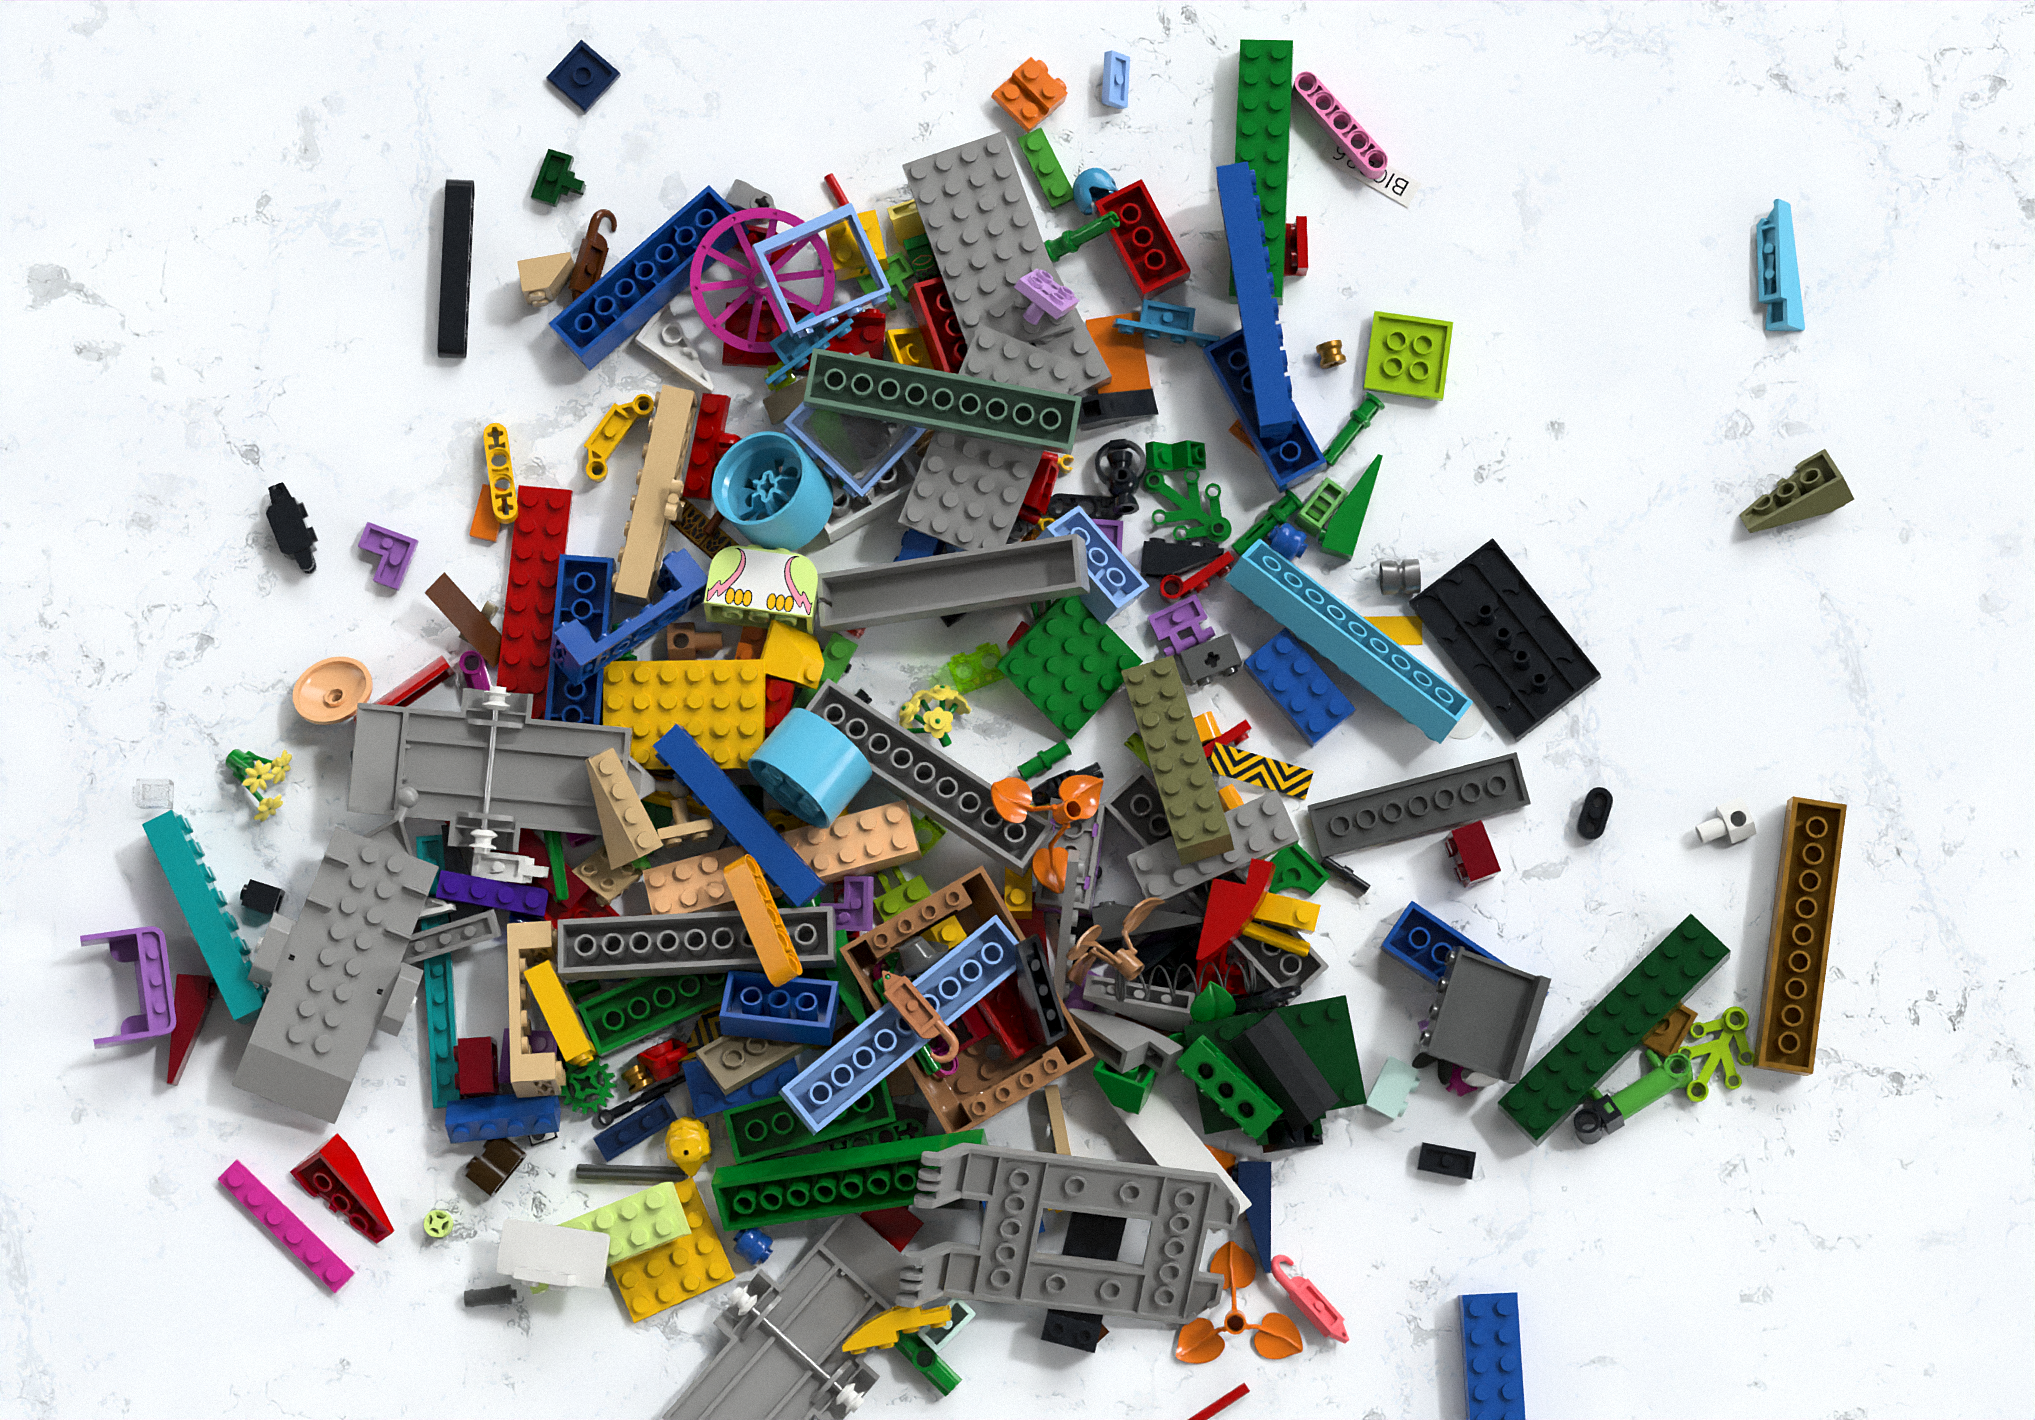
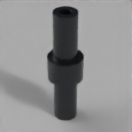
M1324 857L1320 865L1337 875L1338 880L1344 884L1349 883L1364 894H1366L1371 886L1353 873L1354 870L1346 865L1344 867L1329 857Z

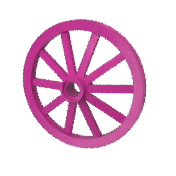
M749 208L725 217L715 224L703 237L692 260L690 289L693 303L700 318L714 335L727 344L744 351L770 353L775 352L769 344L770 342H755L763 296L766 297L782 333L787 330V326L769 287L759 288L755 285L754 278L762 271L740 222L758 218L770 219L766 239L775 236L778 221L792 227L803 224L805 221L779 209ZM733 226L751 265V269L711 247L713 242L728 228ZM816 233L796 242L770 268L777 283L824 277L823 293L818 306L779 285L785 298L810 312L813 311L818 316L827 312L831 306L835 288V274L830 253L824 241ZM811 242L820 258L822 269L776 274L807 243ZM771 253L765 255L768 263H770ZM706 254L747 277L744 279L701 284V271ZM748 287L716 319L713 318L705 304L702 292ZM755 294L748 337L745 340L731 334L721 324Z

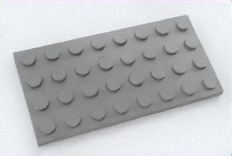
M1003 131L902 164L967 349L970 347L979 324L1028 344L1074 329L1069 312L1056 320L1045 311L1037 325L1029 323L1023 317L1032 301L1014 288L1018 280L1035 269L1048 272L1057 284L1058 281Z
M979 324L958 374L1067 394L1079 364ZM935 430L897 523L964 551L1006 545L1044 450Z

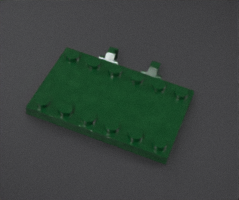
M1346 995L1183 1026L1188 1049L1199 1037L1204 1035L1267 1095L1230 1041L1267 1014L1276 1010L1340 1099L1328 1111L1367 1104ZM1202 1064L1203 1072L1208 1076H1212V1067L1208 1064ZM1194 1081L1204 1135L1238 1129L1240 1124L1233 1117L1228 1118L1219 1109L1220 1105L1213 1098L1205 1097L1200 1092L1199 1085ZM1222 1083L1223 1091L1228 1095H1233L1232 1086L1228 1083ZM1247 1102L1242 1103L1244 1112L1253 1114L1254 1109L1252 1105ZM1326 1112L1309 1124L1311 1136L1323 1134L1320 1119L1326 1118ZM1280 1114L1275 1121L1284 1120L1285 1118ZM1266 1130L1256 1139L1257 1146L1269 1144Z

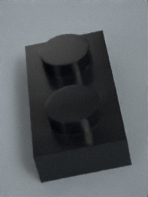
M1422 1142L1417 1170L1472 1180L1476 1152Z

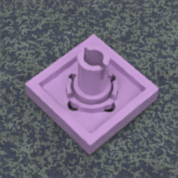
M1035 269L1020 278L1014 286L1015 289L1032 301L1023 317L1034 325L1038 324L1045 311L1057 320L1072 311L1080 301L1074 297L1072 290L1053 281V277L1044 270Z

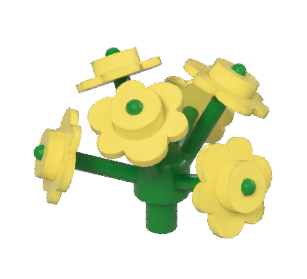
M937 685L930 690L916 692L909 702H905L899 711V725L913 734L931 733L932 737L938 739L944 748L952 744L948 733L952 730L950 723L953 721L954 712L956 711L960 715L964 713L969 714L971 708L967 705L966 699L958 694L957 690H951V687L948 685ZM932 698L939 700V707H936L934 711H931L928 706ZM922 707L925 710L923 718L917 714ZM914 718L924 725V728H913L910 722Z

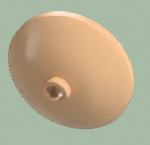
M331 657L321 660L309 667L297 680L293 689L294 706L302 718L314 724L331 725L343 722L356 715L357 703L368 702L373 689L371 674L363 663L354 658Z

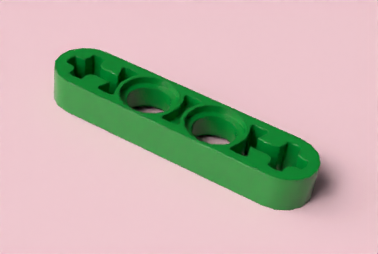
M905 1119L828 1141L822 1146L821 1152L831 1151L832 1145H834L835 1149L846 1147L843 1143L844 1141H847V1148H853L854 1141L859 1137L865 1139L867 1145L880 1144L879 1135L884 1130L892 1133L893 1142L899 1141V1134L895 1127L899 1126V1131H905L909 1129L910 1123H912L913 1127H918L919 1132L915 1133V1138H921L925 1135V1126L918 1119ZM911 1135L901 1136L902 1140L913 1139Z

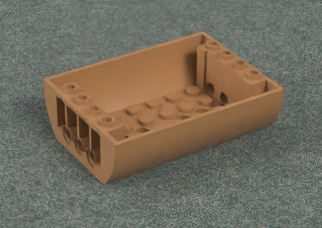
M983 865L840 948L842 955L876 1012L885 1004L873 986V983L876 981L873 975L874 966L888 954L899 952V947L908 940L921 935L953 915L957 918L967 937L997 915L1018 942L1026 939ZM886 964L881 966V972L883 970L888 972L891 969ZM1058 993L1057 996L1069 1034L1049 1046L1039 1044L1011 1061L995 1034L991 1033L956 1055L959 1067L954 1074L947 1078H940L935 1074L928 1075L915 1054L905 1061L947 1134L972 1129L1094 1057ZM935 1038L927 1043L930 1048H935ZM990 1044H997L1001 1048V1056L996 1060H991L986 1056V1048ZM950 1062L940 1063L942 1070L950 1071Z

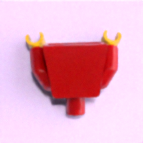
M1044 451L1017 517L1033 526L1039 525L1041 532L1044 531L1043 524L1045 521L1051 524L1055 522L1054 519L1049 517L1043 519L1041 515L1046 514L1059 470L1062 473L1072 471L1073 468L1066 467L1063 464V461L1073 462L1074 458L1072 455L1066 454L1060 458L1058 454Z

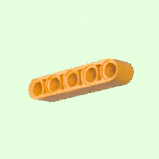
M746 854L724 867V877L766 976L775 987H780L801 975L802 966L760 867L751 855Z

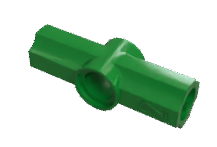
M899 1330L900 1337L898 1342H894V1346L946 1397L963 1379L915 1332L903 1333V1330ZM921 1351H928L932 1355L933 1360L928 1367H921L917 1363V1355Z

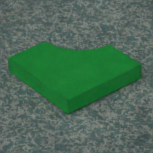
M1297 843L1279 851L1270 860V862L1275 864L1276 868L1268 892L1277 894L1282 890L1297 889L1312 896L1331 876Z

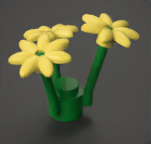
M239 749L232 750L226 758V767L233 771V776L240 780L259 801V807L257 808L259 813L255 815V820L260 819L261 822H264L269 814L275 815V809L283 805L281 795L274 799L271 797L264 799L257 791V788L259 786L262 790H266L267 786L264 780L274 778V784L279 780L281 782L285 780V772L291 770L288 764L292 759V755L287 754L286 750H283L281 758L276 757L273 761L255 755L251 751L244 753Z

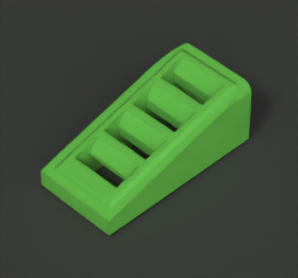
M1326 477L1298 513L1294 523L1311 536L1316 537L1347 496L1348 491ZM1326 489L1336 496L1337 499L1334 500L1323 491ZM1320 498L1321 500H1323L1325 503H1327V504L1330 505L1331 507L1328 508L1327 506H1325L1323 503H1321V502L1318 501L1317 499ZM1311 507H1314L1316 510H1318L1319 512H1321L1324 516L1322 517L1321 515H1319L1318 513H1316L1314 510L1311 509Z

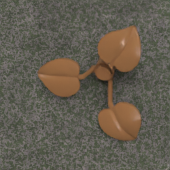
M1148 898L1141 901L1130 911L1122 923L1124 928L1121 931L1129 950L1121 948L1113 955L1095 941L1101 934L1102 927L1094 925L1078 939L1076 945L1066 954L1068 960L1078 959L1068 971L1067 978L1082 987L1085 976L1098 957L1115 967L1128 981L1134 980L1143 971L1145 965L1135 956L1138 951L1133 947L1128 933L1134 931L1155 907L1165 902L1160 898ZM1090 946L1094 947L1089 953H1086Z

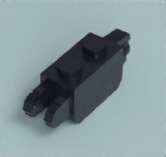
M283 482L272 485L268 488L272 505L268 507L266 516L279 549L286 558L290 560L296 559L303 573L313 574L317 570V564L312 552L317 551L315 542L319 540L313 526L308 528L305 518L309 517L307 509L303 502L299 503L294 496H291Z

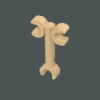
M674 479L671 481L669 502H667L664 516L667 520L682 522V513L686 506L685 502L679 500L684 488L683 481Z

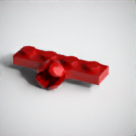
M702 394L682 494L685 498L711 501L714 468L718 465L723 455L735 443L741 440L736 434L725 433L731 398L727 395Z

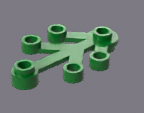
M1190 467L1186 469L1183 475V479L1187 483L1189 500L1164 483L1165 479L1160 472L1150 471L1145 475L1143 487L1148 493H1160L1182 509L1165 512L1162 509L1155 510L1151 517V521L1155 526L1161 527L1166 523L1194 519L1203 525L1189 529L1184 525L1176 526L1173 530L1175 541L1208 537L1212 542L1222 543L1230 537L1232 531L1231 524L1221 514L1219 501L1221 488L1219 485L1211 483L1205 489V496L1210 503L1211 517L1202 511L1198 488L1200 473L1196 468ZM1189 472H1193L1197 478L1189 480L1186 475ZM1152 477L1158 478L1159 483L1157 485H1151L1149 483V479ZM1210 488H1215L1218 491V494L1216 496H1210L1208 494V490ZM1162 514L1165 518L1164 521L1157 522L1154 519L1155 515ZM1221 525L1223 532L1216 533L1213 527ZM1178 530H1184L1186 536L1184 538H1178L1176 536V532Z

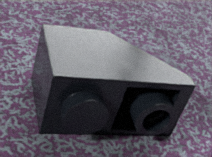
M1287 1121L1273 1123L1272 1126L1266 1129L1269 1144L1262 1145L1263 1153L1323 1145L1322 1134L1311 1136L1309 1124L1294 1132Z

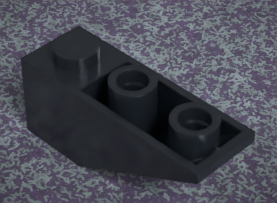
M1153 388L1101 393L1083 397L1078 417L1080 431L1083 432L1159 415Z
M1149 538V541H1144L1140 576L1154 579H1163L1168 575L1177 576L1216 560L1224 554V548H1219V545L1216 543H1203V546H1196L1187 540H1177L1175 544L1165 543L1163 538Z

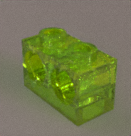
M986 642L975 647L976 651L966 655L965 652H961L950 657L951 661L947 663V669L958 694L963 696L1006 678L996 667L988 669L982 665V660L985 657H994L997 662L1002 658L997 643L991 645L990 642ZM966 666L972 670V674L969 678L962 679L957 675V670L960 667Z

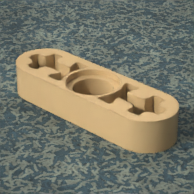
M1058 1084L1045 1086L1044 1091L1056 1154L1071 1155Z

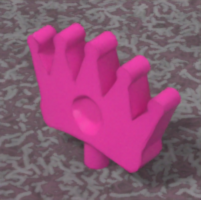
M1453 1064L1452 1077L1449 1081L1450 1085L1445 1088L1447 1092L1454 1089L1458 1097H1462L1467 1093L1476 1091L1478 1089L1477 1086L1470 1088V1085L1462 1081L1461 1072L1464 1067L1460 1066L1455 1069L1456 1064Z

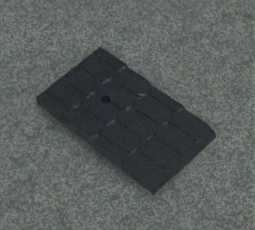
M1493 538L1409 601L1410 607L1436 638L1439 645L1462 671L1470 684L1517 742L1602 678L1597 668Z

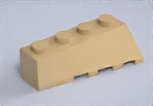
M609 747L586 759V767L609 858L610 870L632 862L662 847L663 844L614 748Z

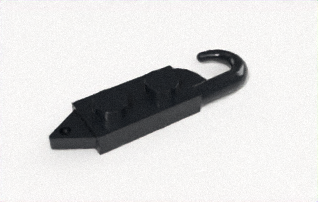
M1297 985L1255 991L1253 995H1248L1247 993L1233 995L1232 997L1236 1004L1234 1015L1247 1013L1251 1008H1255L1256 1012L1266 1010L1271 1007V1002L1276 999L1283 1001L1301 995L1302 988Z

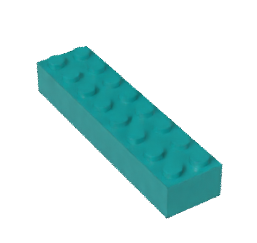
M170 810L143 823L142 826L234 1021L245 1025L257 1019L269 989L247 979L253 965L248 957L251 950L246 940L241 939L236 932L240 928L234 915H230L225 909V906L228 905L227 899L222 890L219 891L213 883L217 879L210 866L207 867L202 860L205 853L200 843L195 842L190 835L194 832L187 817L184 818L182 814L179 815Z

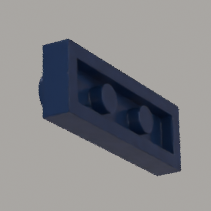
M662 1095L593 1137V1140L608 1162L667 1127L670 1123L678 1120L665 1096Z

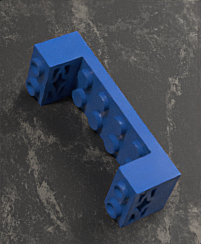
M685 548L677 553L676 551L670 552L662 560L663 563L657 580L658 586L665 593L661 597V601L654 606L653 604H648L639 612L640 615L634 619H625L613 633L606 632L602 634L595 643L577 619L570 623L565 621L555 628L549 654L574 686L588 679L612 661H615L704 602L708 576Z

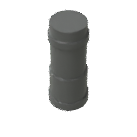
M511 1284L464 1291L465 1307L471 1308L483 1305L512 1304L513 1298H517V1290H512Z

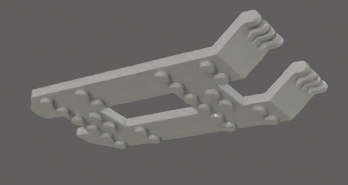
M964 1142L939 1152H922V1164L938 1166L939 1168L935 1170L922 1168L919 1170L918 1177L920 1179L917 1180L916 1187L921 1191H933L935 1193L930 1195L923 1193L915 1194L914 1206L933 1209L960 1198L987 1202L979 1245L945 1241L919 1252H904L903 1262L906 1265L921 1267L917 1269L909 1267L901 1269L900 1276L902 1278L899 1279L898 1286L903 1290H914L916 1292L897 1293L895 1303L898 1306L915 1308L945 1296L1188 1325L1197 1319L1198 1314L1208 1308L1211 1310L1220 1304L1225 1281L1224 1274L1201 1272L1199 1268L1207 1229L1215 1228L1235 1231L1240 1203L1217 1173ZM1043 1208L1151 1221L1143 1263L1133 1264L1035 1252Z

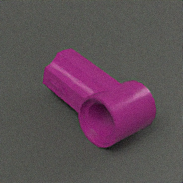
M470 650L463 653L459 660V666L463 671L468 688L489 691L490 686L493 685L485 659L477 651ZM477 657L480 662L478 668L472 671L467 670L466 662L468 659Z

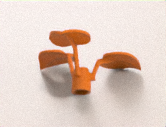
M1088 775L1068 777L1062 781L1058 789L1059 797L1063 802L1057 805L1036 807L1029 806L1032 801V792L1025 781L1009 777L994 782L991 786L992 803L997 813L1004 820L1010 823H1021L1026 819L1027 811H1053V819L1057 823L1062 824L1060 830L1049 842L1048 849H1039L1033 856L1031 863L1036 879L1054 893L1061 894L1065 887L1068 852L1062 847L1054 848V845L1066 829L1070 828V822L1078 819H1088L1096 813L1104 780Z
M1228 1241L1221 1246L1212 1260L1210 1273L1224 1274L1223 1289L1231 1287L1232 1310L1226 1314L1224 1326L1214 1329L1213 1323L1206 1318L1197 1317L1196 1320L1188 1325L1184 1324L1179 1334L1176 1358L1187 1363H1206L1215 1360L1222 1354L1225 1348V1341L1218 1333L1228 1331L1230 1334L1237 1335L1245 1329L1259 1330L1255 1334L1254 1344L1257 1351L1265 1358L1282 1359L1301 1353L1303 1351L1302 1338L1298 1328L1289 1317L1281 1313L1271 1312L1264 1316L1261 1326L1258 1324H1248L1245 1314L1237 1310L1236 1287L1245 1288L1252 1283L1256 1275V1266L1250 1254L1234 1241Z

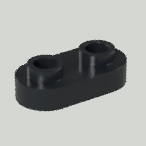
M1602 787L1593 788L1585 797L1576 825L1579 836L1584 840H1596L1605 830L1613 805L1612 794L1607 789ZM1594 798H1600L1603 802L1602 806H1596L1593 802ZM1586 823H1592L1594 825L1593 832H1588L1586 830Z

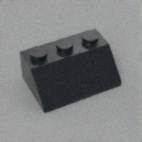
M1185 910L1179 913L1188 915ZM1200 926L1153 934L1134 947L1138 951L1135 956L1145 965L1141 975L1146 985H1149L1152 970L1157 965H1161L1166 970L1172 989L1177 970L1181 964H1187L1195 977L1196 956L1202 933ZM1186 966L1180 969L1176 990H1182L1193 982L1191 973ZM1160 967L1156 968L1151 985L1169 988L1163 970ZM1138 975L1133 981L1135 983L1142 984L1140 976Z

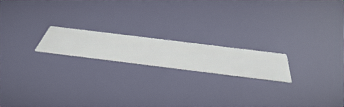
M1094 1055V1057L1079 1065L1159 1166L1217 1173L1239 1200V1215L1252 1205L1155 1083L1146 1104L1139 1115L1125 1112L1111 1104L1093 1076V1069L1099 1062V1057ZM1209 1228L1213 1234H1216L1218 1231L1221 1230Z

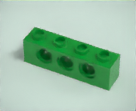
M1204 1035L1199 1037L1176 1062L1180 1073L1189 1080L1193 1079L1199 1085L1200 1092L1209 1099L1213 1098L1220 1105V1111L1228 1118L1233 1117L1240 1124V1130L1248 1137L1257 1139L1283 1112L1274 1101ZM1202 1064H1208L1212 1067V1076H1208L1203 1072ZM1222 1083H1228L1232 1086L1233 1095H1228L1223 1091ZM1243 1102L1252 1105L1254 1109L1253 1114L1244 1112L1242 1108Z

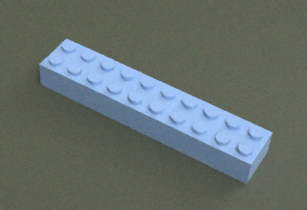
M995 915L918 977L912 984L940 1015L944 1023L949 1026L1016 971L1014 945L1019 942L998 916ZM888 1002L779 1091V1094L809 1131L815 1135L931 1039L919 1037Z

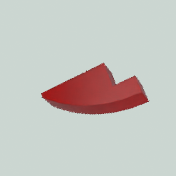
M1251 858L1246 885L1213 878L1196 956L1198 962L1206 963L1228 948L1254 919L1270 888L1276 868L1273 862Z

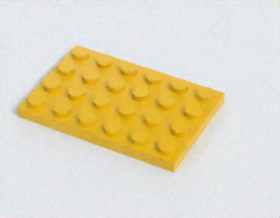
M764 659L612 661L604 667L603 725L633 728L630 756L646 770H673L670 765L665 767L656 758L655 754L658 752L653 745L675 724L683 726L721 769H749L748 760L765 741L766 661Z

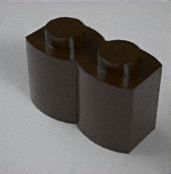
M508 1138L487 1140L483 1145V1148L486 1149L479 1158L477 1156L473 1157L465 1168L468 1171L465 1176L492 1198L528 1155Z

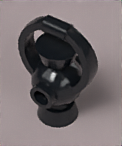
M1126 438L1110 440V442L1099 449L1095 458V470L1099 479L1107 486L1112 496L1115 497L1113 512L1117 515H1130L1139 510V505L1134 495L1139 488V482L1143 478L1147 466L1146 456L1141 447L1130 440H1126ZM1130 448L1140 457L1141 465L1137 472L1129 468L1132 464L1133 454L1122 449ZM1109 450H1120L1107 455V461L1113 469L1107 476L1100 467L1101 460Z

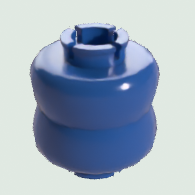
M1284 523L1281 528L1276 525L1268 540L1272 541L1270 547L1289 561H1293L1295 556L1300 559L1308 547V544L1304 543L1307 535L1302 531L1296 530L1289 523Z
M759 1227L741 1229L733 1238V1241L736 1242L733 1251L737 1255L744 1257L745 1261L751 1266L756 1265L759 1261L763 1265L774 1251L770 1249L773 1243L772 1238L763 1234Z

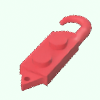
M1280 1254L1274 1256L1271 1260V1273L1288 1292V1297L1325 1338L1329 1336L1346 1344L1349 1341V1337L1343 1324L1345 1319L1308 1278L1305 1279L1297 1276L1290 1279L1283 1272L1279 1265L1280 1262H1285L1290 1266L1294 1264L1289 1257Z

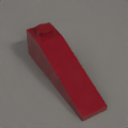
M177 974L174 998L176 1026L171 1032L167 1084L178 1086L210 1012L213 999L217 998L218 985L214 983L215 979L211 976Z

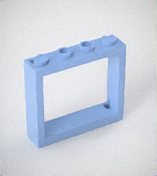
M852 203L758 242L752 247V252L791 337L798 335L799 338H804L814 333L813 328L823 324L824 328L839 322L838 317L847 314L848 317H852L861 313L863 306L872 303L873 307L880 305L888 300L886 296H889L892 291ZM847 221L878 290L796 325L765 255Z

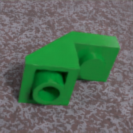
M1190 440L1173 444L1155 441L1145 443L1147 470L1178 472L1185 471L1190 467L1197 470L1206 469L1205 443Z

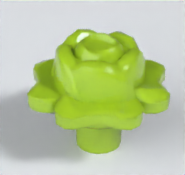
M781 361L776 365L768 366L767 370L769 373L764 375V379L768 378L785 364ZM793 368L785 372L787 378L776 386L772 383L768 384V389L777 392L795 382L796 377L793 374Z

